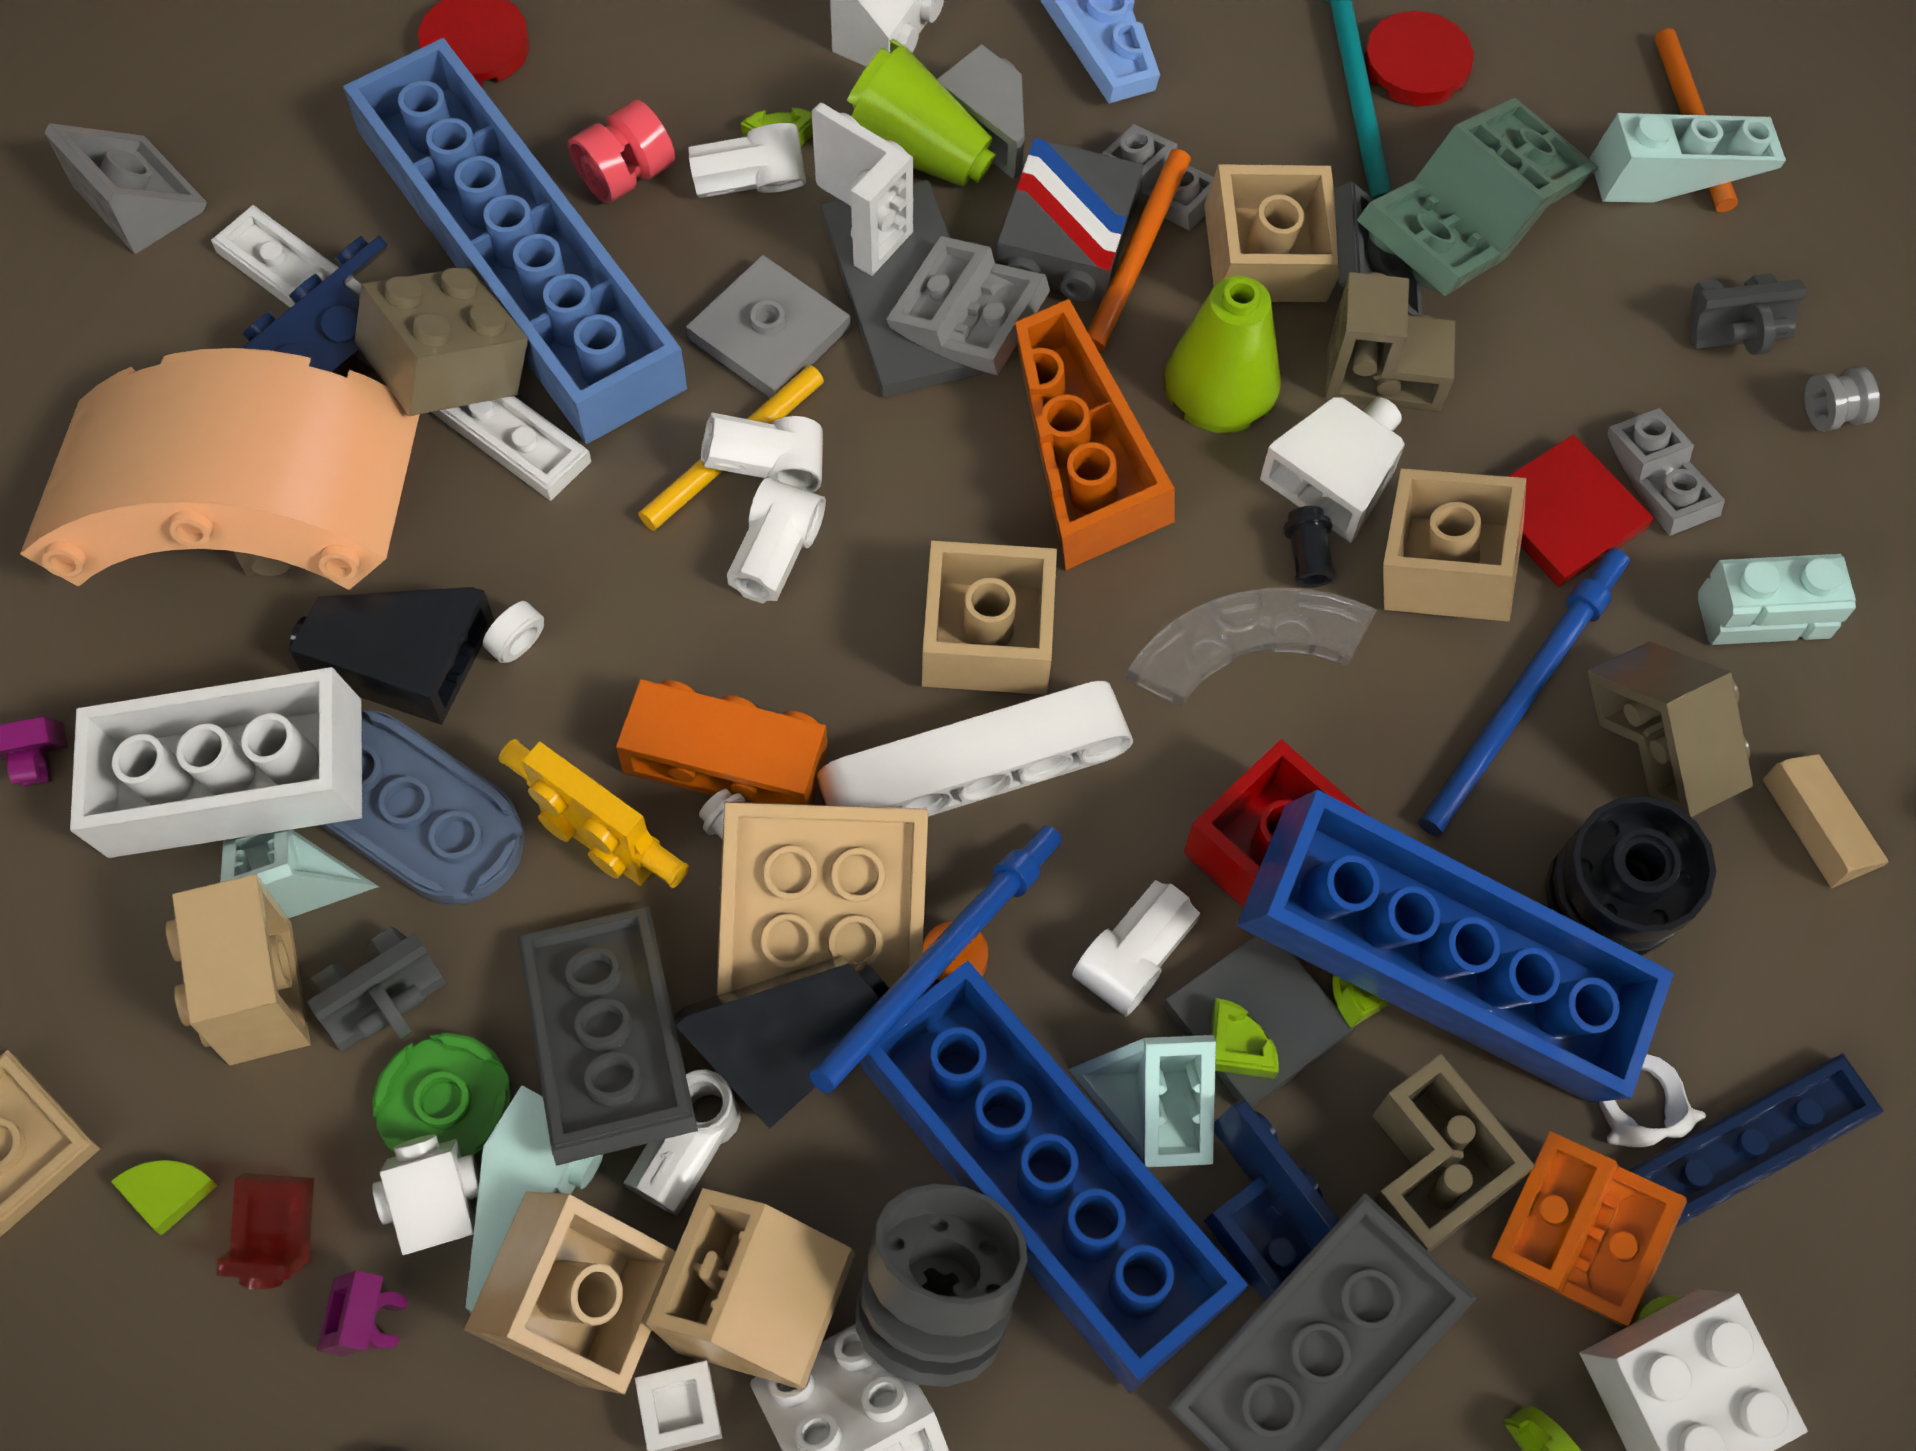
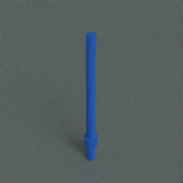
M1616 548L1609 549L1591 576L1578 582L1566 600L1568 607L1566 612L1420 818L1419 824L1426 832L1434 836H1440L1588 622L1596 621L1602 615L1612 600L1611 589L1630 563L1626 553Z
M1047 825L1041 827L1021 850H1011L993 869V879L810 1072V1079L817 1089L824 1093H831L1012 897L1024 895L1038 880L1040 867L1062 843V837L1055 828Z

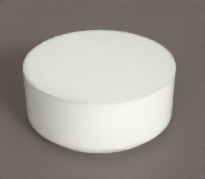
M518 602L509 607L494 621L483 639V647L500 663L512 662L524 654L538 639L544 627V617L528 602Z

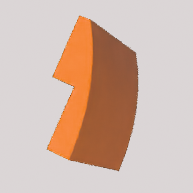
M1549 1131L1534 1164L1535 1167L1531 1170L1495 1248L1492 1259L1626 1328L1632 1325L1685 1208L1687 1203L1686 1197L1619 1167L1617 1161Z

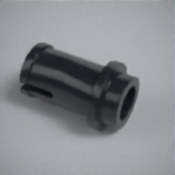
M1303 506L1292 510L1288 514V522L1283 527L1284 535L1291 539L1296 584L1304 588H1316L1327 585L1336 577L1332 567L1327 534L1333 527L1330 517L1324 515L1323 508L1319 506Z

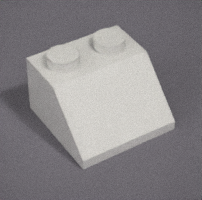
M830 0L832 52L867 67L882 47L890 52V40L894 38L913 53L919 33L927 22L933 23L942 10L944 0Z

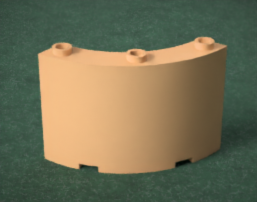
M242 348L201 349L165 355L161 364L138 371L129 367L101 382L79 400L20 555L79 587L96 573L133 557L182 549L227 550L279 560L311 571L350 590L387 558L419 415L408 416L388 386L349 370L346 378L329 371L310 367L311 358L301 355Z

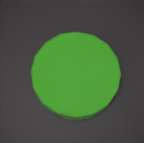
M453 1033L432 1035L429 1040L421 1041L415 1046L411 1043L396 1052L379 1074L372 1098L373 1115L376 1119L377 1129L389 1150L395 1155L394 1147L398 1144L421 1136L436 1134L438 1144L457 1139L461 1157L473 1154L476 1162L480 1160L484 1144L513 1100L511 1078L495 1052L473 1037Z

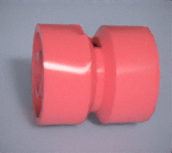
M638 99L632 100L609 114L606 120L607 127L600 123L593 124L571 137L567 143L569 155L582 181L592 194L604 204H611L635 189L637 177L642 180H649L672 166L675 162L674 148L663 124L655 113Z

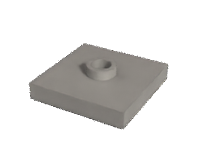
M762 255L686 326L687 339L771 398L805 367L813 365L851 328L848 313Z

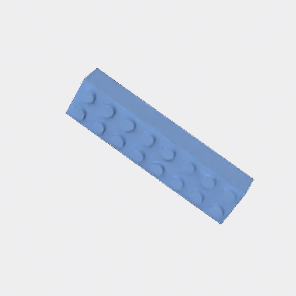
M444 38L343 86L360 136L457 268L472 267L527 336L528 342L524 361L586 445L687 390L682 350L679 344Z

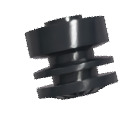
M1648 796L1621 797L1595 809L1555 856L1550 864L1545 890L1548 908L1644 956L1661 947L1677 931L1681 930L1697 916L1711 898L1717 871L1712 845L1694 819L1674 804Z

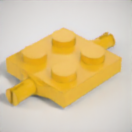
M517 739L509 741L504 746L498 758L499 762L505 764L527 780V785L530 787L528 793L538 804L541 811L538 819L554 836L564 842H568L574 837L590 849L588 856L593 863L615 879H618L623 873L641 886L654 873L669 884L671 888H675L684 879L689 870V864L684 863L660 845V841L648 832L644 817L540 741L531 751L520 744Z

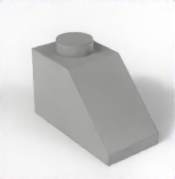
M981 44L937 80L993 138L989 148L990 151L996 154L993 164L1013 179H1016L1022 174L1025 139L1022 74L1016 70L1010 61L998 57Z

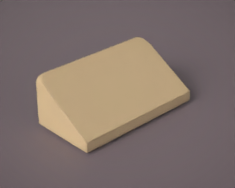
M1819 754L1781 761L1763 778L1764 784L1831 888L1883 867L1889 862Z

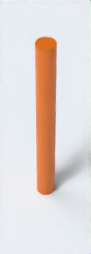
M1672 28L1661 30L1655 35L1654 41L1681 115H1706L1675 30ZM1731 182L1708 188L1717 212H1728L1738 205V199Z
M1172 149L1087 331L1098 351L1105 350L1191 161L1190 155L1183 150Z

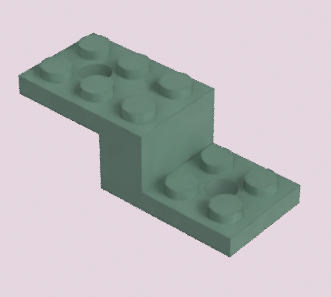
M1514 97L1456 124L1415 180L1369 202L1357 221L1369 231V238L1378 248L1387 253L1396 254L1413 269L1412 274L1421 285L1431 291L1440 292L1447 296L1505 260L1546 208L1585 185L1598 169V166Z

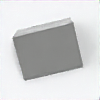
M48 123L45 135L71 185L134 254L142 251L204 211L207 202L144 135Z

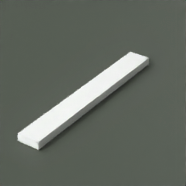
M254 205L211 239L216 253L290 308L295 303L289 295L305 280L317 274L324 281L339 268ZM353 278L345 286L359 301L361 283ZM361 350L357 351L354 354L357 358H359L369 367L374 369L367 360V358L364 356V354L361 352ZM515 396L431 412L550 501L592 462L589 450Z

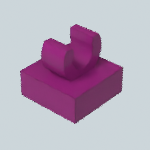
M42 716L1 724L0 760H7V770L11 784L22 783L23 787L51 782L50 768L44 752L68 748L64 723Z
M355 1270L333 1278L316 1351L348 1356L366 1351L367 1348L380 1351L398 1346L399 1337L392 1334H383L377 1329L375 1316L380 1308L391 1311L406 1308L408 1299L394 1291L380 1293L383 1276Z

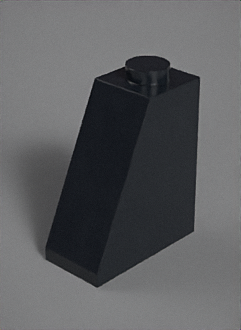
M475 587L317 597L308 616L301 617L295 624L290 638L289 651L301 672L332 667L360 698L442 725L483 645V639L488 629L495 620L485 591Z
M838 956L684 1006L674 1015L675 1026L770 1129L815 1088L810 1079V1072L889 990V987L865 960L854 969L843 956Z

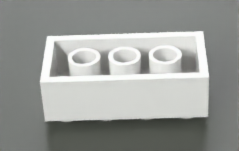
M332 667L76 708L70 831L107 858L362 818L361 698Z

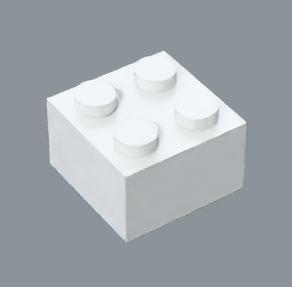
M1697 1289L1579 1352L1627 1451H1774L1808 1432L1739 1293Z

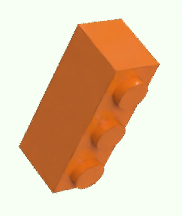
M640 679L616 749L624 774L711 796L723 789H727L732 795L740 793L746 799V802L812 805L818 786L816 776L824 767L828 754L826 725L818 723L813 717L805 713L785 711L779 714L759 709L752 702L738 696L726 695L719 699L696 693L691 687L681 682L664 680L659 684Z

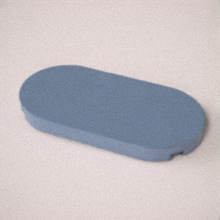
M361 710L362 818L319 826L413 892L429 901L445 905H462L482 900L498 891L515 873L524 851L523 825L511 799L493 783L393 716L379 711Z

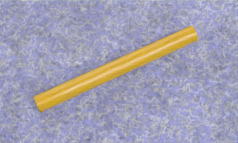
M808 365L747 419L773 424L774 421L787 416L824 383L821 373L814 366ZM699 459L638 512L641 521L650 530L655 531L723 470L704 467V463Z

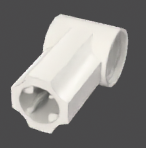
M769 124L752 129L747 133V137L688 147L692 178L699 199L757 189L761 193L783 192L802 187L807 182L798 129L795 124Z
M711 412L706 423L702 441L701 462L707 468L770 478L813 493L821 487L823 429L816 421L800 416L783 417L774 421L773 424Z
M765 478L757 489L749 514V529L727 573L728 585L738 590L743 597L762 604L765 601H777L801 548H809L819 532L825 512V497L770 478Z
M1155 880L1113 931L1106 929L1093 941L1074 968L1072 977L1124 1017L1129 1016L1158 979L1161 973V965L1197 923L1200 912L1192 905L1189 897L1174 885L1163 884Z
M694 1070L686 1074L691 1101L693 1105L697 1099L703 1096H718L723 1099L720 1113L708 1122H696L698 1128L696 1132L648 1143L624 1181V1185L644 1200L677 1217L718 1148L735 1134L741 1120L740 1107L729 1084L721 1075L710 1070Z

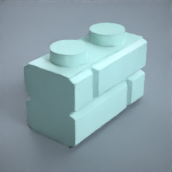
M1841 554L1719 560L1711 571L1710 578L1705 580L1698 591V602L1707 639L1711 645L1796 641L1799 637L1805 640L1831 639L1841 627V622L1846 621L1856 609L1855 594L1845 559Z

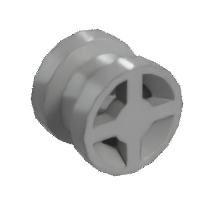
M1856 366L1845 369L1840 376L1829 372L1815 374L1810 377L1806 384V412L1811 424L1818 431L1827 432L1839 429L1844 422L1854 426L1873 422L1878 414L1880 406L1878 385L1873 374L1866 367Z

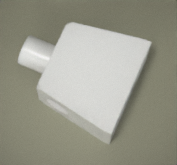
M1333 397L1269 446L1260 480L1298 507L1319 506L1323 508L1324 515L1330 517L1333 527L1331 530L1352 543L1390 481L1402 454L1405 443L1400 436L1393 432L1401 423V413L1391 401L1381 397L1375 398L1363 411L1343 397Z

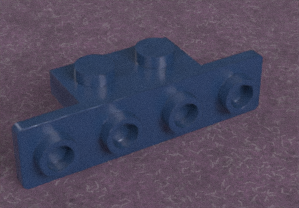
M380 235L369 244L362 236L358 237L335 257V260L341 267L324 281L317 274L312 275L289 295L295 305L278 319L269 311L247 328L243 335L249 342L242 349L270 350L311 358L310 367L329 372L335 371L360 350L355 343L359 301L345 284L387 250L388 244Z
M1240 1099L1214 1122V1133L1252 1183L1203 1221L1259 1295L1266 1301L1338 1223L1339 1219L1323 1200L1322 1191L1316 1180L1306 1170L1298 1168L1278 1142L1277 1133L1270 1121L1261 1113L1254 1111L1245 1099Z

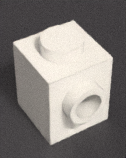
M436 1134L414 1138L395 1146L396 1156L388 1158L380 1170L382 1180L373 1183V1196L382 1224L394 1223L402 1255L473 1235L476 1217L473 1198L478 1197L480 1181L479 1170L473 1154L461 1157L457 1139L438 1144Z

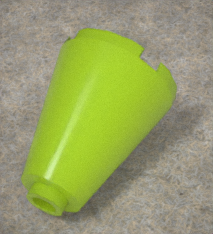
M894 38L890 40V52L882 47L876 53L846 100L855 108L851 116L859 125L884 140L896 142L908 154L913 156V169L963 187L970 179L979 183L995 159L996 154L989 150L993 138L912 52Z
M1231 276L1219 281L1168 358L1164 372L1166 397L1171 405L1174 401L1185 413L1184 419L1193 426L1214 433L1240 432L1250 428L1251 422L1263 415L1266 417L1274 408L1280 392L1281 377L1271 297L1267 289L1253 278Z

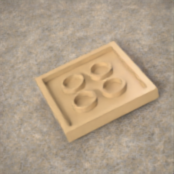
M724 802L716 996L838 956H843L854 969L865 960L890 988L923 954L928 809Z

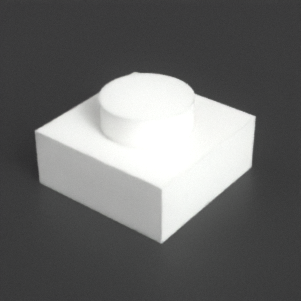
M707 1360L635 1378L647 1451H673L723 1438Z

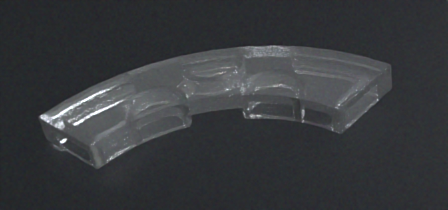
M1281 587L1237 592L1193 608L1172 621L1140 651L1128 668L1126 679L1182 707L1188 696L1207 677L1222 667L1233 663L1234 658L1253 651L1270 649L1273 652L1304 653L1323 657L1348 666L1372 623L1377 609L1350 598L1311 589Z

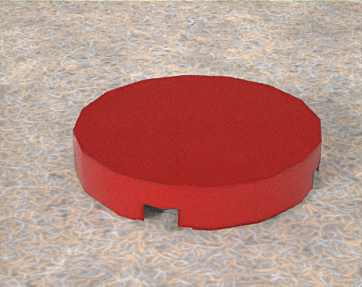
M442 0L424 15L418 29L420 49L444 38L481 87H484L482 81L491 80L496 77L498 83L509 78L524 64L530 49L525 18L516 5L508 0Z
M1418 10L1398 12L1381 20L1369 35L1364 55L1368 79L1375 87L1378 82L1381 87L1388 90L1386 96L1399 103L1418 107L1439 105L1450 100L1452 93L1459 89L1461 91L1468 82L1474 59L1470 40L1457 24L1438 14Z

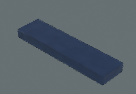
M1842 1053L1628 1171L1686 1197L1687 1203L1676 1225L1677 1228L1883 1113L1884 1110Z

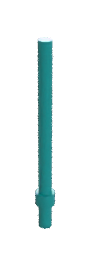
M1325 0V2L1331 5L1369 196L1375 200L1392 190L1352 0Z

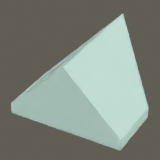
M292 829L223 840L220 882L257 874L288 918L380 887Z
M1214 1035L1143 1038L1068 1069L1140 1156L1146 1167L1213 1164L1216 1052Z

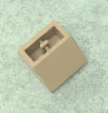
M702 1188L646 1324L677 1354L701 1361L707 1360L711 1364L804 1390L855 1252L849 1246L767 1204Z

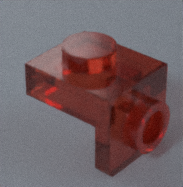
M243 1173L234 1181L230 1250L217 1260L216 1275L238 1277L239 1285L245 1288L270 1289L283 1285L284 1280L290 1279L309 1262L314 1178Z

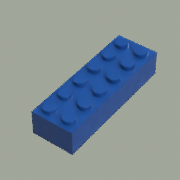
M1315 790L1285 804L1236 925L1589 1103L1632 1099L1674 972L1319 790Z
M968 960L918 998L861 1060V1069L958 1186H964L991 1197L1014 1217L1026 1238V1269L1130 1394L1232 1306L1248 1286L1240 1274Z

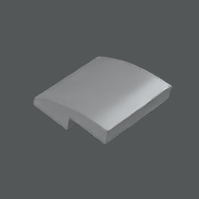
M940 236L886 320L891 329L914 343L959 364L998 376L1018 344L1015 322L1037 313L1049 294L1050 288L1045 274L996 264L989 246Z

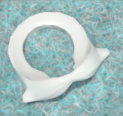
M1649 1054L1646 1055L1642 1070L1656 1077L1664 1088L1666 1098L1664 1108L1666 1119L1664 1122L1666 1128L1638 1126L1632 1117H1629L1620 1110L1615 1100L1599 1102L1604 1117L1612 1129L1607 1136V1142L1627 1147L1652 1146L1665 1137L1681 1138L1687 1135L1697 1123L1705 1120L1706 1114L1703 1111L1691 1108L1683 1082L1675 1068L1661 1058Z

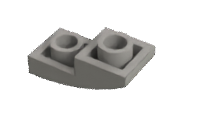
M1133 124L1102 154L1144 164L1139 200L1146 205L1170 151L1178 148L1177 143ZM1188 165L1165 218L1190 231L1205 217L1204 203L1214 177Z
M1660 408L1609 427L1608 438L1624 472L1643 503L1669 536L1721 516L1725 499L1690 462L1694 444Z

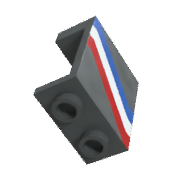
M1034 138L997 243L996 264L1045 274L1050 292L1065 295L1075 301H1089L1100 304L1110 283L1111 269L1128 217L1133 218L1138 204L1144 164Z

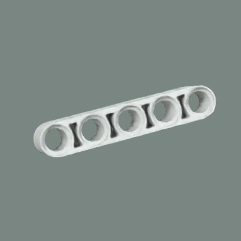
M1094 681L839 758L825 765L817 773L816 779L826 805L928 809L929 817L1106 762L1128 750L1133 744V738L1110 683Z

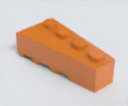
M1070 299L1015 322L1020 364L1065 571L1174 523L1175 488Z

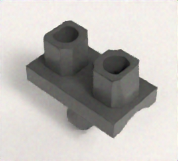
M1772 273L1753 275L1744 282V286L1725 288L1718 280L1700 281L1694 286L1690 303V310L1694 320L1689 340L1695 349L1744 343L1746 350L1751 355L1767 354L1772 349L1775 339L1794 337L1797 308L1806 296L1807 287L1800 279L1778 282Z
M390 927L370 940V945L366 950L372 957V960L351 974L348 973L343 964H332L311 977L310 983L315 997L308 1000L307 1003L341 1052L364 1037L368 1039L389 1024L400 1040L404 1039L413 1032L402 1016L425 1002L424 998L447 984L415 933L406 937L397 928Z

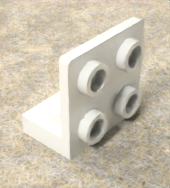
M820 102L812 110L816 183L820 188L851 206L853 263L860 270L873 276L913 233V156L908 154L896 142L884 140L862 127L852 116L846 113H839Z
M856 1324L822 1341L804 1390L760 1377H755L750 1382L754 1395L782 1451H949L936 1415L920 1386L888 1373L867 1354L856 1332Z

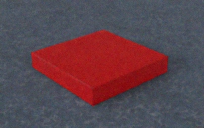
M1574 434L1507 476L1526 478L1524 527L1521 547L1559 588L1602 560L1609 549H1618L1647 530L1654 520V517Z

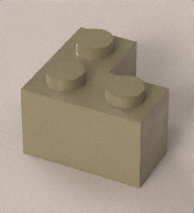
M1349 272L1328 340L1325 399L1331 400L1333 397H1343L1349 402L1370 404L1375 398L1381 397L1391 401L1399 408L1441 412L1454 381L1456 321L1437 319L1428 315L1409 316V278L1386 276L1375 272Z
M1650 641L1587 671L1599 726L1638 743L1649 797L1674 804L1688 816L1693 817L1753 787L1749 765L1750 747L1743 735L1737 704L1739 701V691L1730 671Z
M1442 1054L1390 1091L1372 1115L1413 1165V1167L1381 1190L1374 1198V1201L1428 1252H1431L1508 1192L1535 1167L1534 1163Z

